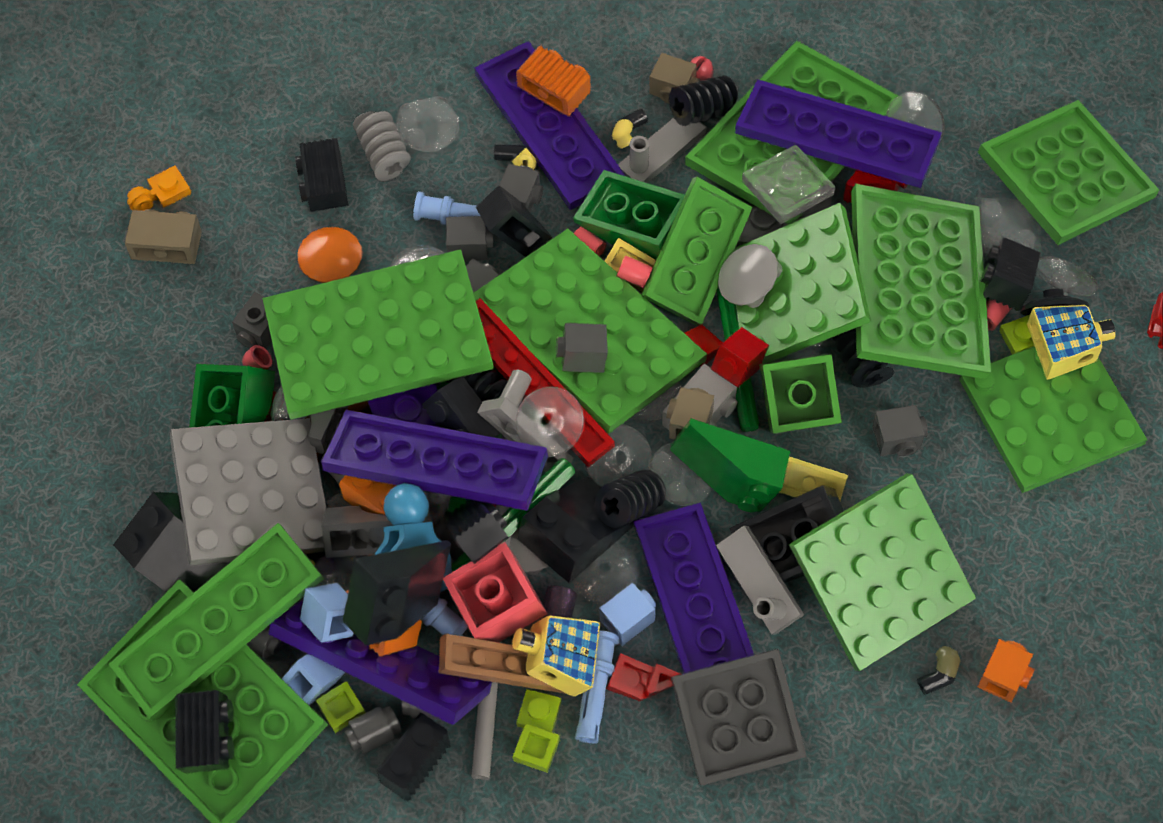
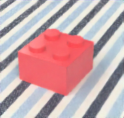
M506 542L497 546L475 564L471 561L443 578L446 587L475 639L499 643L513 635L518 628H524L547 615L520 563Z

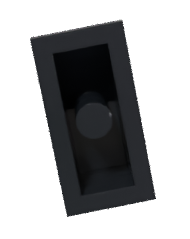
M499 185L476 206L489 231L525 257L533 253L540 243L552 239L550 233L527 208Z

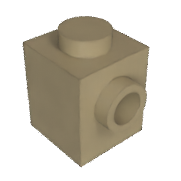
M661 53L650 75L649 94L660 97L662 101L669 103V92L672 87L700 81L699 78H696L697 64Z
M681 387L677 399L671 398L666 418L671 419L669 438L675 440L691 418L710 424L714 408V395L708 394L700 388L687 389Z

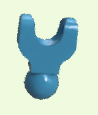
M405 483L397 485L384 498L383 510L387 520L393 526L384 527V541L375 554L441 541L434 534L433 522L423 523L428 515L429 502L426 494L418 486ZM450 552L444 577L452 573ZM444 581L442 583L441 592L447 589Z

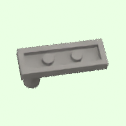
M672 118L649 139L644 136L633 137L630 140V155L622 160L618 166L626 177L649 183L706 134V127L700 122L681 126Z
M513 370L500 398L483 401L477 413L509 441L547 447L548 458L543 469L544 472H547L561 458H565L572 463L574 458L518 409L532 379L524 371Z
M742 526L716 545L752 602L754 614L764 621L771 634L775 635L804 616V613L748 526Z

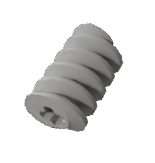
M372 111L363 113L354 119L353 128L357 133L358 140L361 141L362 149L365 151L366 157L370 162L375 178L386 182L398 177L411 161V157L406 152V145L402 142L401 134L397 132V126L393 122L392 115L389 112Z

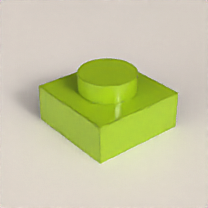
M1030 315L1000 326L999 332L1012 355L1034 347L1027 326Z
M347 681L315 700L334 733L347 727L348 721L366 713Z
M526 689L516 722L517 727L524 728L525 723L553 732L562 699Z
M525 723L512 756L513 761L548 773L560 742V735Z

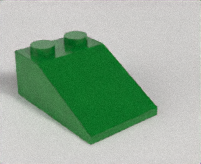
M603 170L573 217V220L576 224L613 246L617 239L620 238L657 260L685 194Z
M196 364L189 428L264 422L272 405L275 371L251 366Z
M692 418L684 426L670 447V451L722 498L729 503L737 505L739 509L746 512H761L781 491L790 455L789 450Z

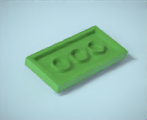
M699 177L692 178L641 294L642 297L696 326L702 325L718 289V278L722 265L734 252L753 207Z

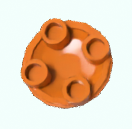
M323 227L311 232L302 241L298 249V264L302 272L310 279L326 283L352 275L358 269L363 251L357 237L348 230L339 227Z

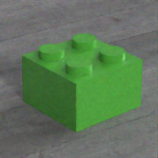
M832 354L759 364L769 431L771 433L842 423Z

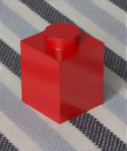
M741 327L720 344L711 370L738 388L760 369L759 364H762L769 345Z

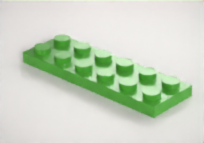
M277 523L112 660L109 666L148 718L155 721L175 704L176 694L189 693L304 596L306 588L317 586L325 578L287 531Z

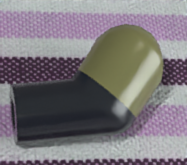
M942 646L937 650V666L934 672L917 678V683L924 695L946 687L955 681L961 661L958 652L950 646Z

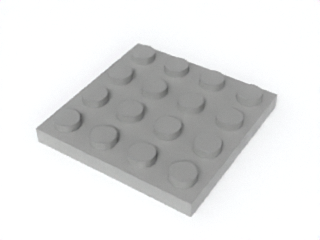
M310 418L171 429L170 442L190 566L231 562L277 523L287 531L304 554L325 552L321 524L326 511V504L316 450L314 446L310 445L308 438L311 429Z

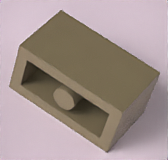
M146 209L144 211L132 210L125 246L130 258L133 260L195 264L202 230L195 214L183 211L167 213L153 209Z

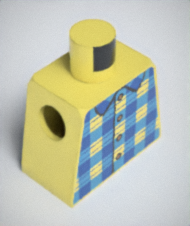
M1086 305L1035 307L1032 309L1027 323L1047 380L1094 363L1101 352L1102 341L1115 339V327L1112 320L1094 322L1090 309Z
M546 616L534 623L531 631L518 628L512 639V648L528 653L525 669L528 675L575 697L593 688L600 622Z

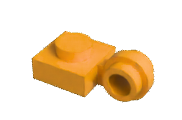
M174 165L147 179L151 190L145 189L142 186L131 189L127 194V204L131 210L144 211L151 209L153 201L158 199L162 207L165 208L192 193L178 168Z

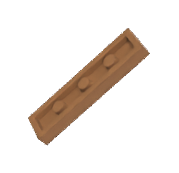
M445 634L440 637L439 673L564 693L528 675L525 670L528 653L515 650L510 644L452 634Z

